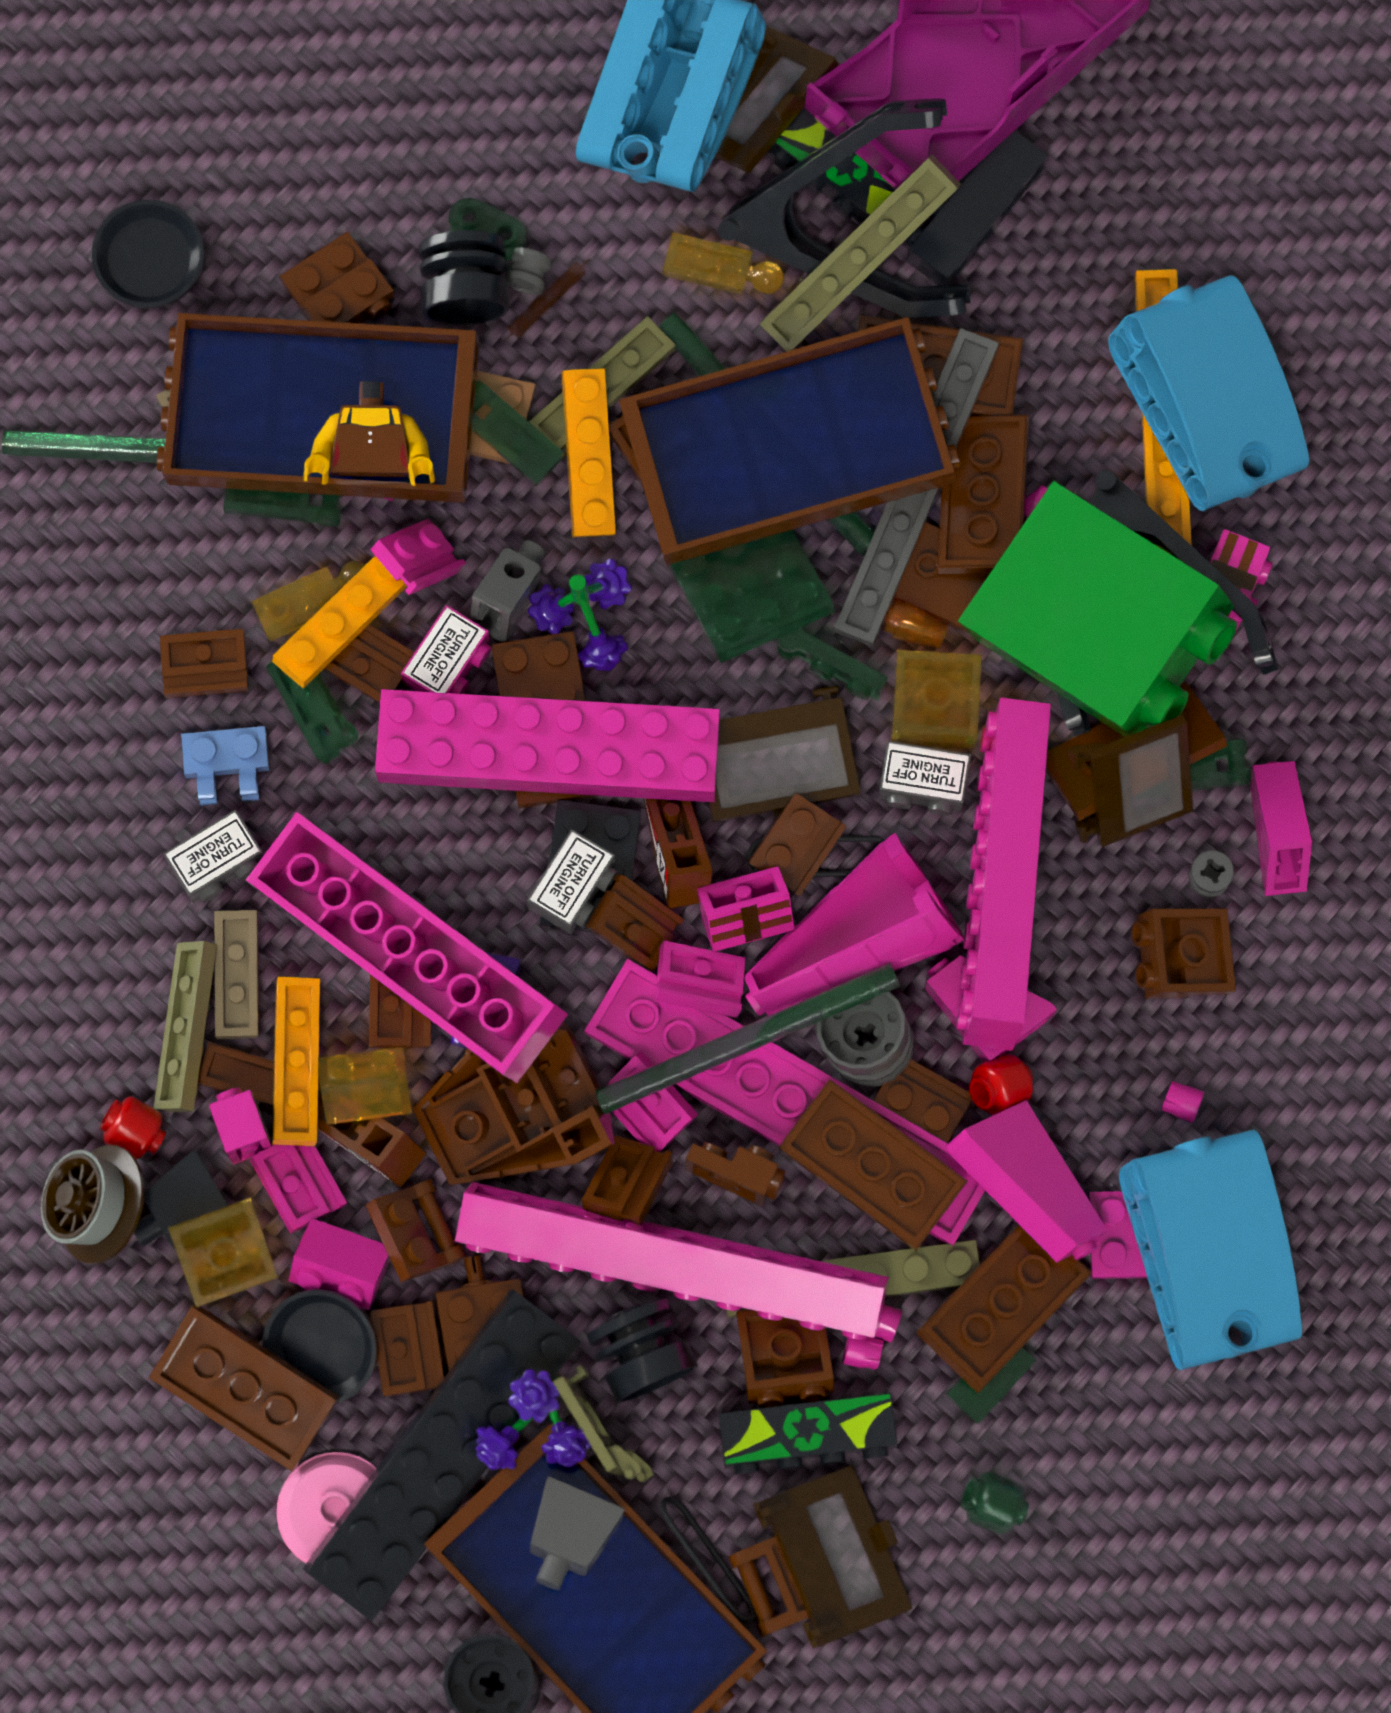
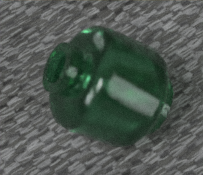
M987 1471L978 1478L972 1477L969 1480L962 1495L961 1508L966 1510V1518L971 1524L1002 1535L1009 1532L1014 1525L1020 1526L1024 1522L1028 1513L1029 1503L1024 1500V1489L1019 1482L992 1471Z

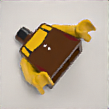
M363 381L359 383V405H341L340 413L333 414L328 418L314 440L310 457L304 463L303 480L307 482L308 476L311 473L318 472L322 474V485L328 483L329 468L331 477L409 478L411 485L416 486L415 478L420 474H427L430 477V483L435 482L434 468L430 460L427 439L414 418L407 414H402L400 406L384 405V383L377 381Z

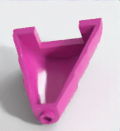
M896 833L881 842L798 925H794L795 930L787 932L744 976L751 991L745 996L759 1016L766 1012L770 1018H774L826 1001L837 989L852 983H869L877 980L887 973L950 950L953 946L965 940L961 929L944 901L925 877V873Z

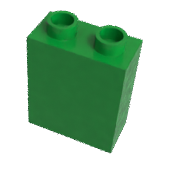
M1054 481L958 620L977 642L1124 737L1180 716L1185 709L1189 694L1179 686L1198 659L1208 665L1216 662L1229 646L1237 628V622L1228 617L1234 605L1217 583Z

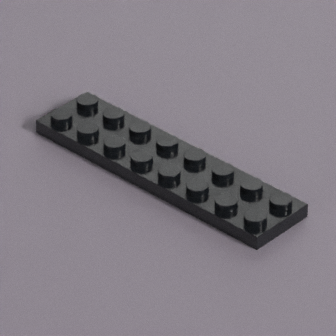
M511 1289L303 1566L302 1570L373 1622L427 1549L424 1544L449 1520L487 1469V1464L481 1462L477 1457V1430L480 1427L485 1429L492 1427L494 1430L501 1432L506 1426L512 1427L520 1419L518 1410L509 1404V1398L515 1394L511 1390V1383L521 1379L528 1369L534 1370L537 1375L541 1371H547L550 1374L551 1380H553L581 1341L515 1290Z

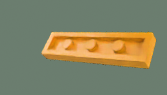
M605 368L563 370L561 375L572 538L613 536L616 534Z
M374 556L273 655L272 662L299 686L304 688L407 585L402 579L396 581L379 559Z
M278 976L276 980L273 1145L315 1146L317 1143L320 978Z

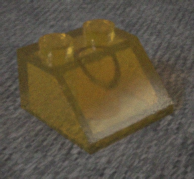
M404 1047L318 1058L320 1088L327 1125L412 1113L407 1057Z
M250 1198L168 1228L196 1307L278 1278Z

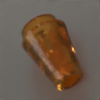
M895 600L883 625V631L890 633L891 639L932 646L937 649L940 648L948 629L947 625L942 624L939 620L908 600L904 603Z

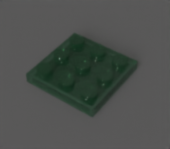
M780 512V513H778V514H775V515H773V516H771V517L773 518V517H776V516L783 515V512ZM793 530L670 564L677 583L720 663L835 612L831 598Z

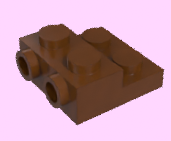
M348 231L280 276L282 284L309 321L361 324L368 318L375 320L383 316L392 307L391 303L395 301L391 286L370 258L367 259Z
M1227 908L1151 909L1137 915V921L1132 926L1131 938L1133 944L1136 947H1140L1142 963H1139L1136 968V982L1140 988H1144L1145 999L1185 998L1190 995H1228L1236 992Z
M704 1142L702 1147L694 1143L692 1144L686 1157L685 1171L760 1207L763 1206L766 1198L775 1200L784 1181L786 1171L778 1168L779 1165L772 1162L774 1155L754 1145H751L749 1150L739 1146L733 1161L726 1159L728 1153L718 1146L708 1142Z
M756 1310L736 1312L748 1404L758 1403L759 1408L778 1407L784 1403L783 1399L798 1397L801 1398L803 1403L819 1402L826 1399V1394L834 1393V1378L826 1327L823 1330H813L801 1326L799 1320L783 1317L782 1320H769L760 1317Z

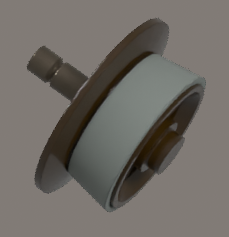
M104 1145L91 1152L76 1150L61 1158L47 1178L41 1200L42 1221L49 1236L59 1243H65L69 1252L76 1259L85 1263L99 1264L115 1257L131 1239L139 1219L144 1217V1180L139 1163L132 1153L116 1145Z

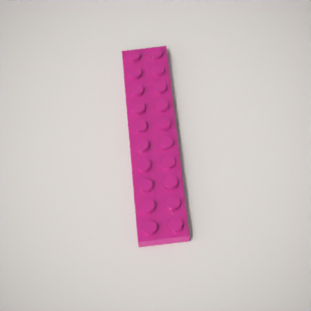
M629 959L626 960L586 1027L584 1034L629 1060L643 1052L672 1085L777 1146L781 1145L826 1083L831 1079L968 1181L930 1232L932 1236L954 1246L984 1194L985 1189L949 1154L945 1148L948 1145L946 1142L725 1015L655 1001L658 991L657 976Z

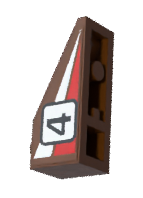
M643 798L657 872L668 908L699 904L697 888L711 884L712 867L691 801Z
M318 1077L317 1130L366 1166L401 1188L425 1157L426 1153L406 1133Z

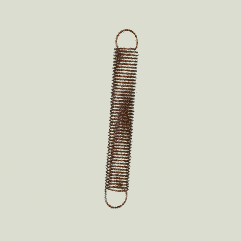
M588 259L585 263L578 267L583 268L590 261V259ZM578 262L572 264L567 272L565 271L542 296L540 295L524 311V314H521L514 323L512 322L509 325L508 329L510 328L512 333L510 336H516L515 334L519 336L517 338H520L527 331V327L529 329L542 317L541 313L544 315L545 311L547 312L548 308L552 307V303L553 305L555 301L557 303L570 290V287L577 283V279L579 281L580 277L582 278L586 274V271L584 273L583 270L581 273H577L578 270L575 267ZM570 272L569 276L572 279L570 283L566 285V281L563 278L566 273ZM558 283L560 290L557 295L553 296L554 292L551 289ZM547 295L546 299L548 301L543 308L540 305V301L543 296ZM534 308L536 312L533 318L529 320L527 314L530 309ZM522 320L523 325L520 331L515 332L513 329L517 321Z

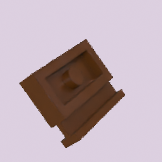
M368 625L324 670L380 704L381 689H399L403 682L401 673L415 652Z
M243 629L160 636L165 698L249 691L245 633Z
M794 792L748 862L761 871L778 866L786 887L801 896L847 826L797 792Z
M616 874L614 877L615 884L610 891L607 890L586 927L639 966L654 972L658 965L659 949L664 940L672 941L674 929L677 924L681 925L684 919L626 876Z
M370 974L369 1048L431 1049L432 1021Z
M910 1060L908 1067L895 1080L882 1085L873 1101L948 1144L972 1102L970 1092L917 1062Z
M615 1135L614 1144L608 1148L582 1198L583 1210L622 1222L624 1219L634 1221L635 1225L641 1226L673 1164L672 1152L667 1150L665 1154L657 1152L653 1146Z
M432 1301L370 1311L378 1343L377 1359L383 1397L436 1389L443 1381L444 1373Z

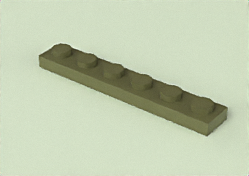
M932 154L786 297L760 325L786 352L793 350L962 184Z
M976 1240L957 1242L954 1246L942 1244L920 1247L917 1251L905 1249L821 1261L889 1277L885 1297L957 1288L980 1266ZM741 1307L737 1311L726 1310L727 1318L736 1317V1312L751 1309Z

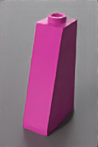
M1027 1100L964 1129L945 1147L949 1154L1056 1262L1073 1255L1076 1261L1089 1255L1098 1248L1094 1241L1108 1231Z

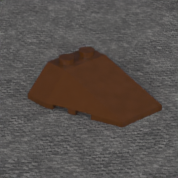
M564 1021L518 1083L501 1074L467 1048L466 1054L451 1071H447L413 1109L449 1185L579 1164L614 1144L609 1104L572 1030Z

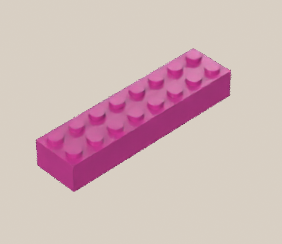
M381 689L375 774L379 783L715 802L720 709Z
M1000 697L996 712L989 711L986 727H983L980 752L985 754L983 766L979 767L977 791L982 792L980 803L976 805L973 830H978L976 844L972 846L970 869L975 871L973 883L969 884L966 907L971 909L969 924L966 923L965 940H963V949H968L966 964H962L960 974V989L965 990L962 1004L958 1006L956 1029L963 1030V1045L1013 1050L1025 1024L1051 708L1049 703Z
M298 812L295 813L246 879L493 1068L518 1083L568 1015V1013Z

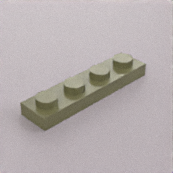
M648 316L589 368H605L608 410L676 350V345ZM563 392L526 424V429L554 458L566 449Z
M206 941L177 943L154 1108L158 1111L166 1113L194 1111L198 1092L197 1083L200 1062L204 1050L203 1040L209 1012V998L212 976L215 970L217 944Z

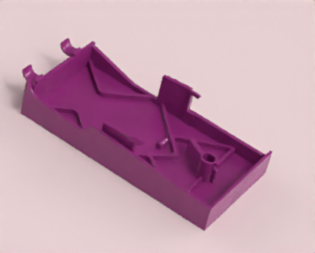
M900 0L897 20L866 48L813 84L807 85L805 109L828 131L838 136L887 102L929 98L946 99L948 116H942L941 126L925 129L885 131L855 153L878 172L881 178L894 189L902 185L932 154L959 181L1148 11L1150 0Z

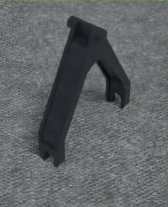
M929 98L887 102L744 199L737 201L718 227L719 236L728 241L734 239L811 274L835 249L808 237L798 225L793 211L794 193L885 131L925 129L941 126L942 116H948L946 99ZM877 268L851 292L908 318L958 315L967 311L966 303H971L969 286L916 287Z
M1103 470L1099 472L1095 479L1097 487L1092 505L1151 543L1163 547L1172 556L1217 583L1234 605L1232 611L1243 621L1255 664L1261 668L1262 675L1279 670L1265 620L1255 604L1118 479L1112 471ZM1057 693L1069 731L1073 730L1074 736L1091 731L1087 713Z

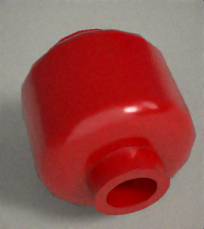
M1011 1054L999 1055L991 1061L979 1064L973 1070L969 1086L971 1098L976 1106L992 1115L998 1114L1025 1100L1028 1102L1033 1092L1032 1072L1018 1057Z
M133 1096L125 1098L122 1102L116 1099L108 1109L99 1127L100 1130L104 1131L103 1140L106 1145H116L125 1148L133 1154L136 1160L143 1157L147 1151L155 1154L166 1135V1132L160 1129L163 1122L161 1112Z

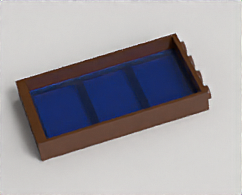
M178 313L177 326H171L169 331V350L174 351L173 366H167L165 371V390L170 391L169 406H163L161 412V430L166 431L165 447L159 446L157 470L162 471V475L168 485L466 503L480 347L476 330ZM363 381H377L384 383V405L400 406L402 414L413 417L427 439L430 460L434 468L435 482L430 483V477L427 474H420L415 478L416 486L411 485L409 478L331 477L329 468L328 483L322 485V474L318 472L311 473L308 476L307 482L303 480L304 463L310 457L314 440L328 418L333 414L340 413L341 405H359V383Z
M906 317L619 399L665 564L670 565L954 484V470L961 468L955 445H946L942 432L949 429L943 405L937 407L934 405L931 392L937 391V385L931 366L923 368L920 354L926 352L920 328L912 330L909 318Z
M551 1423L518 1454L515 1459L517 1466L513 1470L509 1468L502 1469L424 1544L582 1713H706L710 1708L715 1713H718L735 1696L730 1688L741 1677L749 1683L767 1665L761 1659L767 1653V1650L585 1459L577 1462L572 1467L559 1465L558 1462L552 1464L547 1462L546 1454L542 1451V1445L549 1442L548 1437L552 1433L553 1426ZM548 1477H552L625 1509L621 1525L586 1576H581L568 1570L560 1590L548 1588L536 1581L544 1559L530 1553L532 1536Z

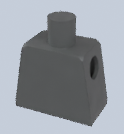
M525 540L517 552L510 548H504L473 594L470 620L488 630L489 638L499 643L508 642L531 603L529 595L537 592L539 588L542 569L539 563L543 559L545 552L534 542Z
M548 1477L530 1546L531 1554L544 1559L536 1581L548 1588L560 1590L568 1570L581 1576H586L621 1525L625 1509L552 1477Z

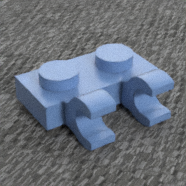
M265 726L181 734L184 775L186 779L197 778V793L200 806L217 804L215 776L239 774L242 802L259 800L257 772L269 771Z

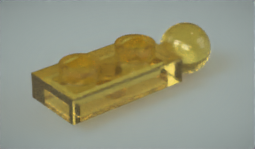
M672 232L663 267V276L738 294H743L746 281L752 282L753 287L762 294L775 293L781 288L784 281L782 269L774 262L764 261L756 266L750 265L752 251Z
M359 561L349 562L342 567L339 576L334 579L328 567H324L251 601L270 642L301 628L366 564Z

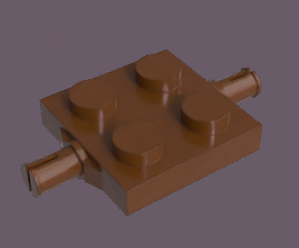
M481 1256L473 1257L475 1273L472 1258L467 1257L463 1259L467 1284L458 1289L435 1293L448 1373L509 1291L513 1289L523 1296L520 1278L502 1282L485 1280Z

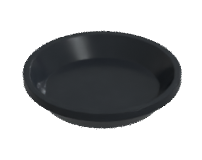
M139 200L125 204L107 216L95 234L91 256L95 275L103 289L110 296L134 308L155 309L178 301L193 288L202 272L205 252L203 239L198 227L183 210L164 201Z
M310 1289L290 1296L273 1311L267 1321L263 1334L262 1346L338 1395L340 1398L336 1404L356 1395L371 1378L377 1363L378 1343L370 1319L353 1300L335 1291Z

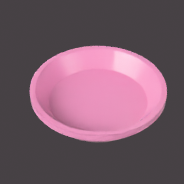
M331 1452L306 1460L289 1475L279 1494L277 1522L284 1542L300 1560L305 1563L309 1560L377 1468L374 1465L353 1454Z

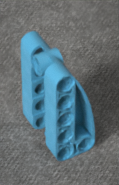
M627 0L576 146L577 161L627 174L638 183L653 181L690 192L696 191L732 122L763 43L766 23L757 5L742 0ZM648 153V157L642 164L632 165L636 155Z
M1229 275L1196 289H1193L1191 285L1178 288L1162 298L1159 303L1125 316L1110 334L1108 345L1112 358L1189 499L1198 510L1205 511L1236 497H1250L1260 487L1308 467L1309 454L1302 426L1283 370L1243 285L1236 277ZM1244 469H1246L1247 471H1249L1250 474L1252 475V477H1251L1250 475H1248V474L1245 472Z
M1249 1130L1213 1140L1211 1137L1198 1138L1179 1144L1173 1150L1133 1159L1121 1167L1119 1171L1121 1191L1172 1361L1178 1370L1226 1358H1235L1241 1354L1295 1341L1302 1337L1299 1297L1288 1236L1265 1147L1256 1130ZM1229 1326L1235 1327L1241 1333V1346L1235 1345L1228 1336Z

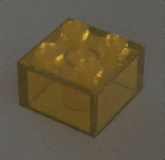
M897 650L891 741L913 745L974 748L978 735L982 655Z

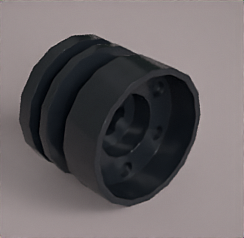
M448 231L432 235L422 240L418 245L419 256L422 261L420 272L422 277L428 279L421 286L422 313L424 318L447 325H470L496 320L503 317L509 311L507 282L500 277L506 270V262L503 257L505 255V242L502 237L485 231Z
M661 1299L651 1303H640L610 1316L599 1327L587 1334L591 1347L607 1342L611 1343V1345L595 1355L598 1362L618 1359L620 1363L618 1367L605 1376L616 1404L650 1393L698 1368L687 1340L667 1344L664 1338L679 1327L677 1318L660 1323L657 1322L658 1319L672 1311V1306L668 1299Z
M483 1634L467 1639L453 1651L444 1669L443 1688L447 1702L455 1713H533L539 1702L541 1681L536 1665L519 1644L504 1636ZM497 1675L505 1688L503 1692L496 1691L493 1697H489V1691L484 1687L485 1681L493 1682Z

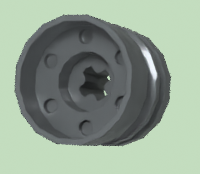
M852 983L837 989L823 1003L817 1017V1037L832 1067L846 1081L861 1087L881 1086L895 1080L908 1067L914 1053V1033L899 1001L887 989L872 983ZM864 1036L870 1039L875 1036L877 1041L874 1044L866 1042L863 1045L861 1039Z

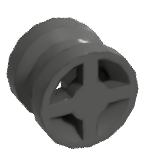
M514 249L511 258L514 264L512 270L507 271L505 276L507 285L526 294H543L545 288L543 278L545 273L550 271L553 261L545 254L532 249Z
M1219 851L1201 853L1194 860L1188 874L1192 890L1205 898H1215L1222 895L1233 878V865L1231 860Z

